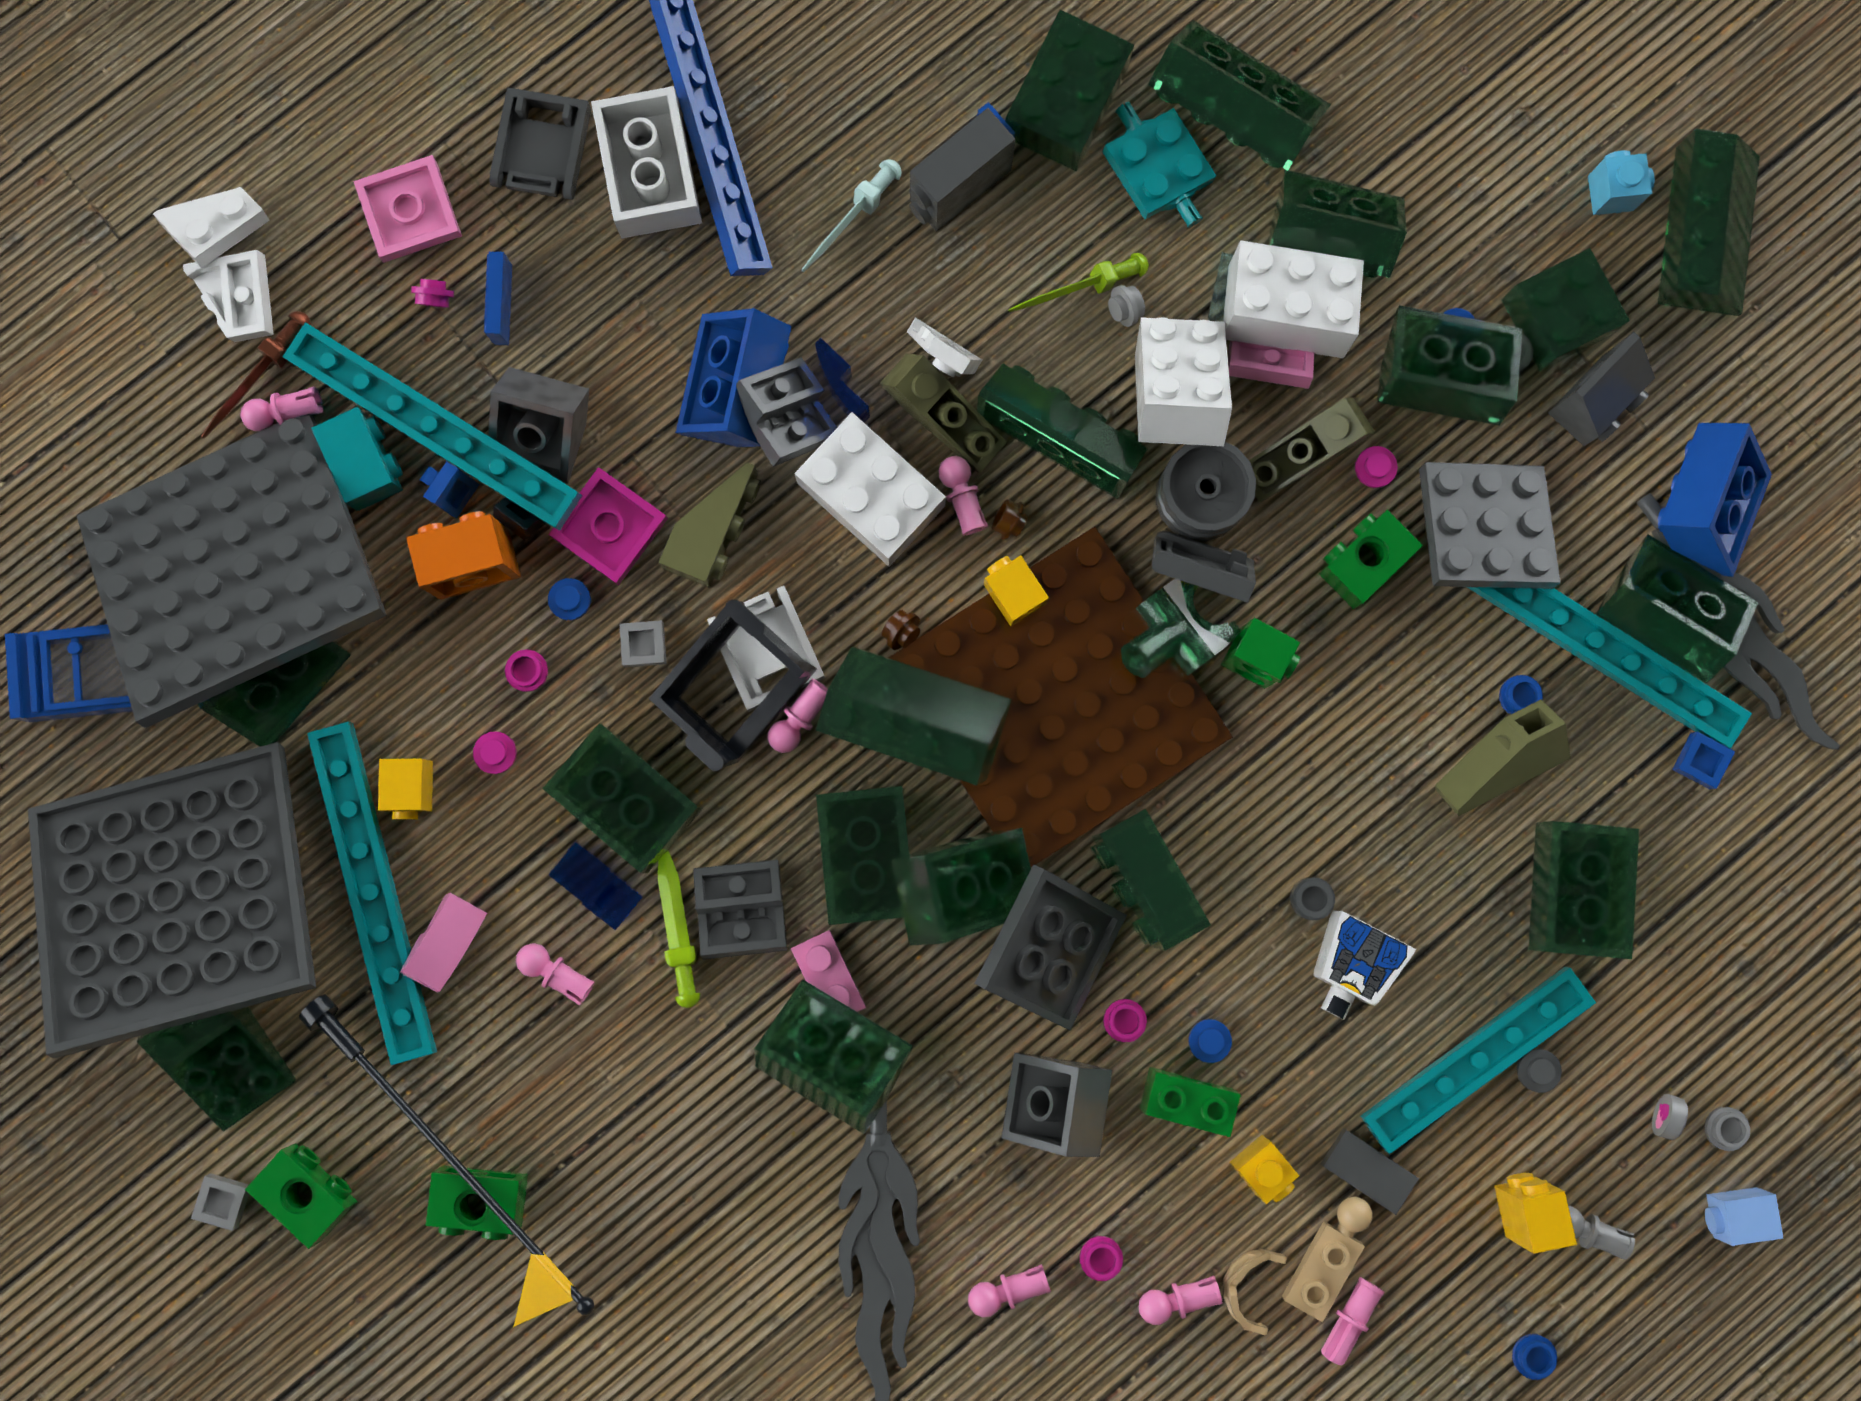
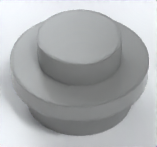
M1119 285L1112 289L1111 298L1108 301L1111 316L1125 327L1135 325L1138 318L1143 317L1145 314V303L1140 291L1135 286L1126 287L1124 285Z
M1719 1107L1713 1110L1706 1118L1705 1134L1709 1142L1716 1148L1734 1151L1741 1148L1748 1141L1750 1125L1745 1115L1739 1110L1731 1107Z

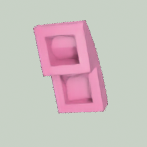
M452 893L446 894L427 930L419 935L400 973L437 993L440 992L467 951L487 913Z

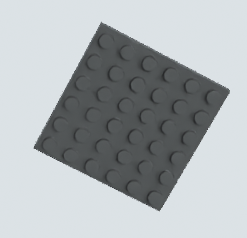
M308 414L285 420L281 425L276 423L76 515L135 721L142 727L147 728L387 616L347 505L311 429L317 425L313 415Z
M279 742L28 808L47 1056L56 1059L316 988L285 748Z

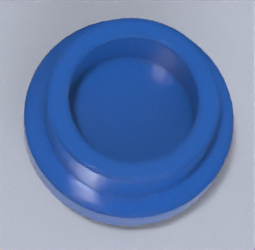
M573 578L559 580L551 587L548 594V605L551 611L560 619L567 621L577 620L584 616L591 604V595L588 588L581 581Z
M1526 675L1513 676L1507 679L1500 688L1499 700L1501 706L1510 715L1540 699L1543 701V692L1539 683Z
M1205 1019L1193 1026L1189 1033L1188 1043L1191 1052L1196 1058L1203 1062L1215 1063L1224 1059L1230 1052L1232 1037L1229 1029L1223 1023L1214 1019Z
M1527 1334L1515 1343L1512 1351V1360L1515 1368L1523 1376L1532 1380H1541L1548 1377L1555 1370L1557 1352L1554 1345L1544 1336Z

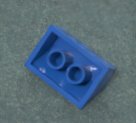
M755 308L702 314L675 433L735 447H761L743 410L736 384L743 378L784 364L792 326Z
M1698 423L1693 439H1690L1686 444L1685 459L1680 472L1676 473L1673 477L1671 484L1672 492L1666 507H1663L1658 515V528L1663 533L1671 550L1728 577H1734L1772 476L1750 423Z

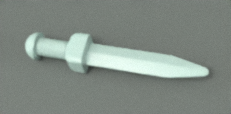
M891 159L882 161L879 165L881 170L870 182L864 180L855 188L853 198L855 206L820 244L804 265L802 272H805L829 248L861 210L871 215L877 209L883 191L894 179L899 181L902 170L896 161Z

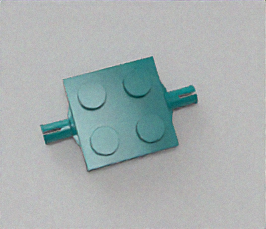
M1129 101L1120 105L1115 110V113L1119 116L1127 131L1124 135L1106 144L1102 153L1144 220L1161 211L1176 208L1185 221L1187 228L1195 226L1203 217L1199 214L1191 198L1197 191L1213 183L1217 175L1174 108L1154 119L1141 121Z

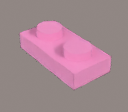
M1230 340L1228 354L1229 376L1309 389L1313 380L1314 352L1281 349Z
M831 930L791 948L827 1026L866 1008Z

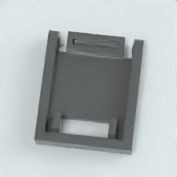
M507 87L490 171V185L501 188L504 175H508L506 187L509 190L557 197L560 184H563L564 199L573 200L591 114L589 102L587 100ZM530 107L563 112L562 119L565 126L528 120Z
M1164 530L1158 532L1154 539L1152 568L1155 572L1247 603L1249 602L1256 580L1254 560L1247 558L1246 552L1234 548L1232 552Z

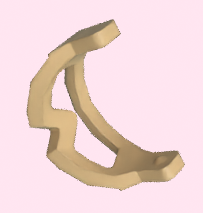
M1259 1248L1258 1250L1244 1253L1231 1263L1223 1278V1298L1229 1313L1244 1330L1267 1335V1326L1247 1320L1240 1312L1236 1287L1250 1269L1260 1263L1271 1260L1275 1263L1286 1264L1287 1257L1280 1253Z

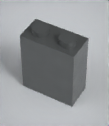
M989 108L985 109L910 170L909 192L911 204H909V207L922 224L925 225L928 222L936 232L1012 169L1015 138Z

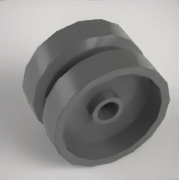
M1225 442L1224 446L1185 444L1171 457L1156 484L1155 502L1161 519L1172 532L1197 541H1209L1224 536L1247 514L1255 498L1256 477L1250 461L1237 447ZM1200 485L1203 486L1204 492H1211V494H1204L1200 490Z

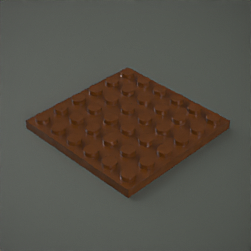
M1095 526L1030 567L1049 599L1046 605L1018 623L1010 626L990 594H987L910 643L905 649L902 648L883 660L888 671L1020 875L1233 738Z

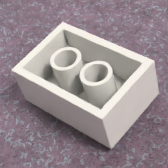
M674 86L591 101L613 220L621 238L701 224L702 218L682 114Z
M1240 240L1228 266L1223 318L1226 340L1281 349L1308 351L1318 355L1344 359L1359 335L1364 260Z
M1141 317L1135 351L1138 442L1224 446L1232 411L1225 322Z
M853 412L848 415L794 473L797 484L889 567L945 507L946 496Z

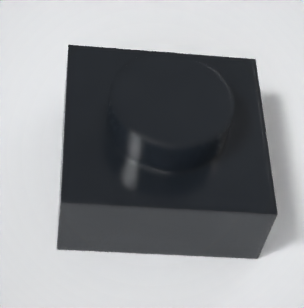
M506 497L493 507V517L524 541L546 524V522Z

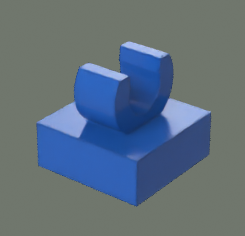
M447 461L440 472L428 466L420 478V481L430 486L423 497L456 519L480 485Z

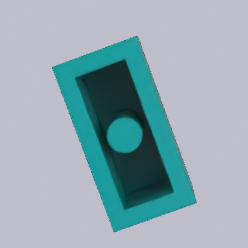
M355 407L311 428L345 504L356 511H360L403 491L398 477L403 476V472L395 456L392 453L386 454L381 440L385 439L386 435L375 415L369 417L359 407Z

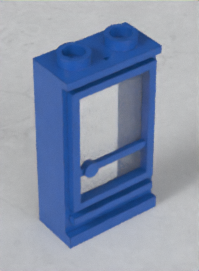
M108 624L5 634L10 719L38 722L133 712Z

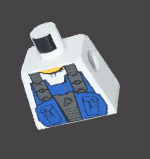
M1333 910L1313 974L1314 977L1331 985L1321 1009L1345 1020L1355 998L1375 1006L1409 962L1416 949L1343 911Z

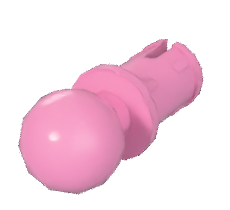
M314 386L285 395L273 393L270 397V403L262 399L247 401L241 408L240 417L248 429L256 432L271 426L275 419L281 425L285 420L322 413L323 406H318L317 404H322L323 402L319 391Z
M959 456L946 458L940 464L938 470L939 479L943 485L952 488L953 492L947 495L946 499L953 504L963 536L986 529L988 524L976 495L979 491L978 486H968L971 476L970 465Z
M812 678L791 707L786 706L783 710L788 719L777 721L770 727L767 739L769 745L775 751L781 753L793 751L801 741L800 729L804 728L810 731L813 727L811 724L812 720L828 699H831L833 693L819 681Z
M536 943L527 944L518 951L516 965L523 975L529 977L543 976L542 987L547 988L549 986L557 990L579 1006L586 1000L595 982L564 964L562 957H559L553 963L550 961L548 951L542 945Z
M1042 1264L1008 1277L1002 1274L1000 1275L1002 1284L998 1286L989 1282H979L968 1294V1305L975 1315L991 1317L998 1312L1001 1304L1008 1301L1012 1310L1015 1309L1014 1304L1035 1296L1050 1293L1051 1290Z
M1210 1276L1209 1278L1180 1286L1172 1283L1173 1293L1166 1294L1160 1290H1149L1140 1298L1138 1307L1139 1313L1145 1322L1152 1325H1161L1168 1321L1174 1311H1178L1181 1319L1186 1318V1313L1221 1305L1223 1302L1215 1276Z

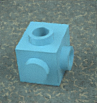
M1627 150L1612 152L1606 155L1588 175L1593 215L1634 211L1652 194L1655 176L1652 168L1648 167L1647 153L1630 155V151Z

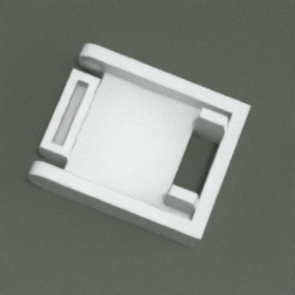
M784 585L776 588L778 597L783 603L781 606L775 607L769 592L743 602L754 615L802 659L817 668L802 688L808 686L812 678L817 681L825 678ZM715 616L707 619L709 625L716 618ZM741 626L720 650L748 712L756 709L770 693V691L763 693L758 680L787 668Z

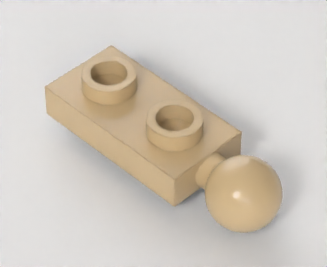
M1349 1197L1340 1203L1337 1210L1339 1221L1337 1228L1323 1221L1282 1295L1285 1302L1321 1322L1325 1320L1365 1247L1353 1235L1355 1232L1364 1231L1369 1227L1372 1221V1210L1369 1204L1359 1197Z

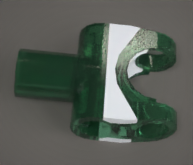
M1174 579L1136 607V610L1149 627L1123 645L1121 648L1122 662L1130 673L1143 678L1154 672L1171 658H1174L1186 676H1188L1226 648L1239 634L1241 629L1235 621L1229 624L1227 622L1212 624L1204 620L1197 612L1193 599L1194 593L1199 586Z

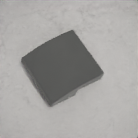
M802 357L743 378L736 384L750 427L773 467L818 449L837 428L818 401L825 390Z
M778 860L693 869L695 908L698 913L700 956L703 960L788 951Z

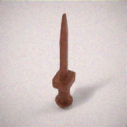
M301 311L290 313L288 317L291 320H289L274 339L267 337L261 342L257 348L264 357L219 409L202 433L201 438L207 437L228 416L272 362L280 368L287 363V360L282 356L306 322L311 325V320L307 314Z

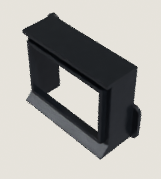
M732 599L726 603L718 616L649 699L688 735L685 740L687 748L711 770L718 771L741 760L815 673L817 668L802 659L754 615L742 601ZM741 626L789 670L732 738L727 741L692 709L681 696Z

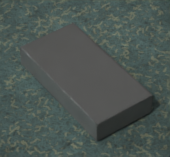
M1344 1128L1320 1164L1395 1215H1397L1419 1180L1418 1177Z

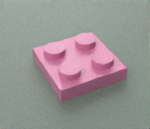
M433 155L353 181L378 256L383 263L462 236L437 161Z

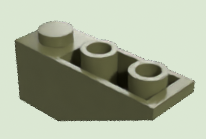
M906 353L879 383L907 413L956 455L965 459L970 467L978 473H981L1007 443L924 355Z
M1343 398L1249 460L1256 477L1255 496L1259 502H1263L1375 434L1374 429L1355 399Z
M748 462L745 463L675 523L658 562L664 570L708 588L711 587L714 579L720 580L729 560V557L724 556L730 540L736 542L744 527L745 519L740 516L746 502L752 504L760 489L761 480L757 479L758 472L755 465Z
M1541 699L1505 717L1435 785L1436 791L1454 812L1460 816L1571 759L1566 723Z

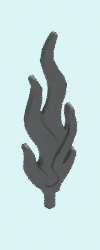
M1651 493L1636 502L1655 528L1651 533L1656 544L1657 570L1661 586L1666 596L1686 620L1690 631L1693 633L1700 632L1702 624L1699 611L1689 595L1687 586L1693 589L1699 598L1704 610L1711 644L1716 657L1724 669L1765 704L1771 719H1780L1782 714L1779 699L1768 684L1753 670L1751 660L1761 665L1781 687L1798 728L1817 744L1831 750H1838L1840 745L1823 732L1814 720L1809 702L1807 683L1802 670L1790 657L1781 652L1768 639L1757 623L1751 605L1758 610L1764 623L1772 632L1777 634L1785 630L1772 602L1765 592L1750 579L1736 572L1734 577L1723 576L1671 550L1663 533L1658 528V515L1662 507Z
M871 1097L870 1132L866 1133L863 1147L848 1168L839 1194L838 1205L843 1210L846 1209L854 1193L861 1188V1196L844 1227L839 1243V1267L843 1280L844 1294L846 1297H850L853 1291L852 1259L857 1254L863 1278V1300L857 1320L855 1342L859 1356L868 1371L875 1389V1401H889L891 1385L880 1339L883 1313L890 1299L895 1311L892 1351L899 1367L904 1369L907 1366L904 1342L915 1300L914 1274L910 1260L895 1228L892 1206L895 1199L900 1201L905 1231L911 1244L918 1246L920 1242L917 1229L918 1194L913 1175L902 1155L895 1147L891 1138V1132L887 1131V1098Z

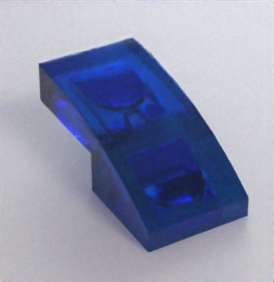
M820 337L815 342L817 358L822 375L832 396L847 417L853 412L865 423L870 418L869 406L846 385L852 378L851 366Z
M577 840L572 843L548 872L552 879L582 901L583 906L614 930L620 926L643 898L637 890Z

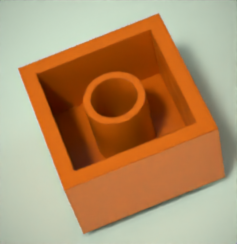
M483 511L462 515L459 518V523L444 526L443 523L424 525L417 529L418 534L406 537L418 586L440 600L521 578L509 530L491 514L485 515Z

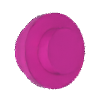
M421 279L420 287L411 286V293L415 294V304L449 308V298H454V291L446 290L445 281Z
M1372 446L1363 450L1355 462L1357 478L1361 483L1370 488H1381L1388 485L1397 474L1398 464L1395 456L1391 451L1381 446Z
M528 649L520 650L508 659L505 666V676L513 688L523 692L535 691L545 683L548 676V665L539 653Z
M496 731L482 735L476 741L473 749L476 765L484 772L490 774H500L512 767L517 756L514 741L508 735Z
M1119 999L1108 1006L1104 1013L1103 1022L1105 1030L1113 1039L1127 1043L1135 1041L1144 1033L1147 1018L1145 1011L1137 1002L1130 999Z
M1095 1236L1086 1241L1081 1248L1080 1264L1085 1274L1091 1279L1107 1281L1114 1278L1120 1272L1123 1265V1253L1113 1239L1106 1236Z

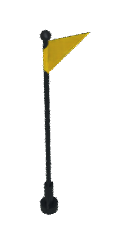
M326 994L311 1001L299 1015V1019L310 1031L321 1028L351 1062L356 1060L530 1251L531 1256L513 1327L573 1300L577 1303L576 1308L581 1315L590 1314L594 1310V1301L590 1297H583L548 1256L530 1239L363 1055L365 1052L364 1048L334 1017L338 1011V1006Z

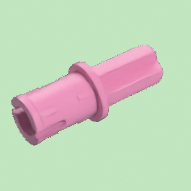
M1359 1277L1343 1310L1338 1309L1336 1312L1339 1318L1321 1349V1353L1325 1358L1337 1365L1342 1366L1345 1364L1362 1331L1368 1332L1369 1330L1366 1324L1385 1293L1382 1289Z

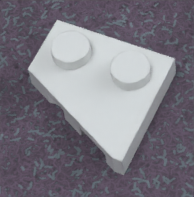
M241 187L159 209L153 213L160 225L201 269L270 221L264 210Z
M258 250L218 257L202 269L196 262L183 264L184 272L187 277L194 280L203 294L200 296L207 308L215 313L217 324L226 338L239 342L274 335L265 254Z
M916 317L907 330V333L927 353L935 357L932 365L951 377L955 375L960 377L961 374H974L982 362V359Z

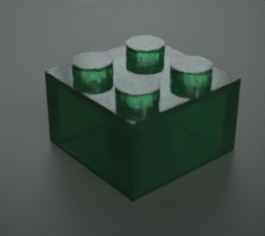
M1591 248L1516 284L1501 299L1518 332L1524 334L1530 340L1533 346V360L1539 371L1612 336L1630 322Z

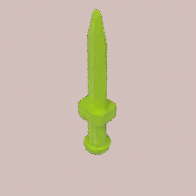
M1133 253L1130 256L1131 259L1114 265L1111 261L1098 263L1092 269L1090 278L1034 297L1010 308L1008 311L1014 312L1033 307L1094 285L1097 293L1101 294L1112 289L1119 280L1139 274L1140 277L1145 275L1149 267L1148 260L1141 253Z
M661 845L659 848L657 879L669 950L664 951L665 960L670 967L675 969L679 996L675 997L677 1004L683 1008H691L700 1000V993H696L691 966L697 961L696 947L690 946L678 872L667 846Z

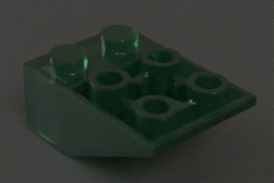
M249 1007L144 1034L137 1038V1043L223 1132L296 1081V1078Z

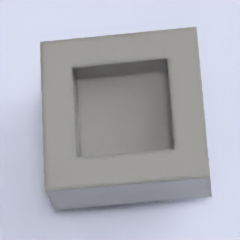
M662 620L619 624L623 667L667 664L664 622Z
M212 1173L205 1175L191 1219L231 1231L239 1228L249 1197V1193L245 1188L249 1184Z

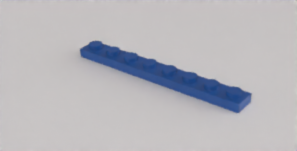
M649 0L730 276L765 275L773 267L693 0Z

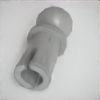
M1568 1206L1575 1238L1579 1237L1581 1247L1600 1249L1623 1260H1627L1631 1256L1635 1246V1238H1633L1635 1235L1633 1233L1601 1222L1598 1216L1590 1214L1584 1220L1579 1210Z

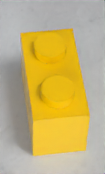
M1532 1173L1513 1174L1507 1177V1183L1494 1185L1506 1238L1533 1254L1577 1245L1564 1190L1549 1184L1547 1180L1534 1177Z

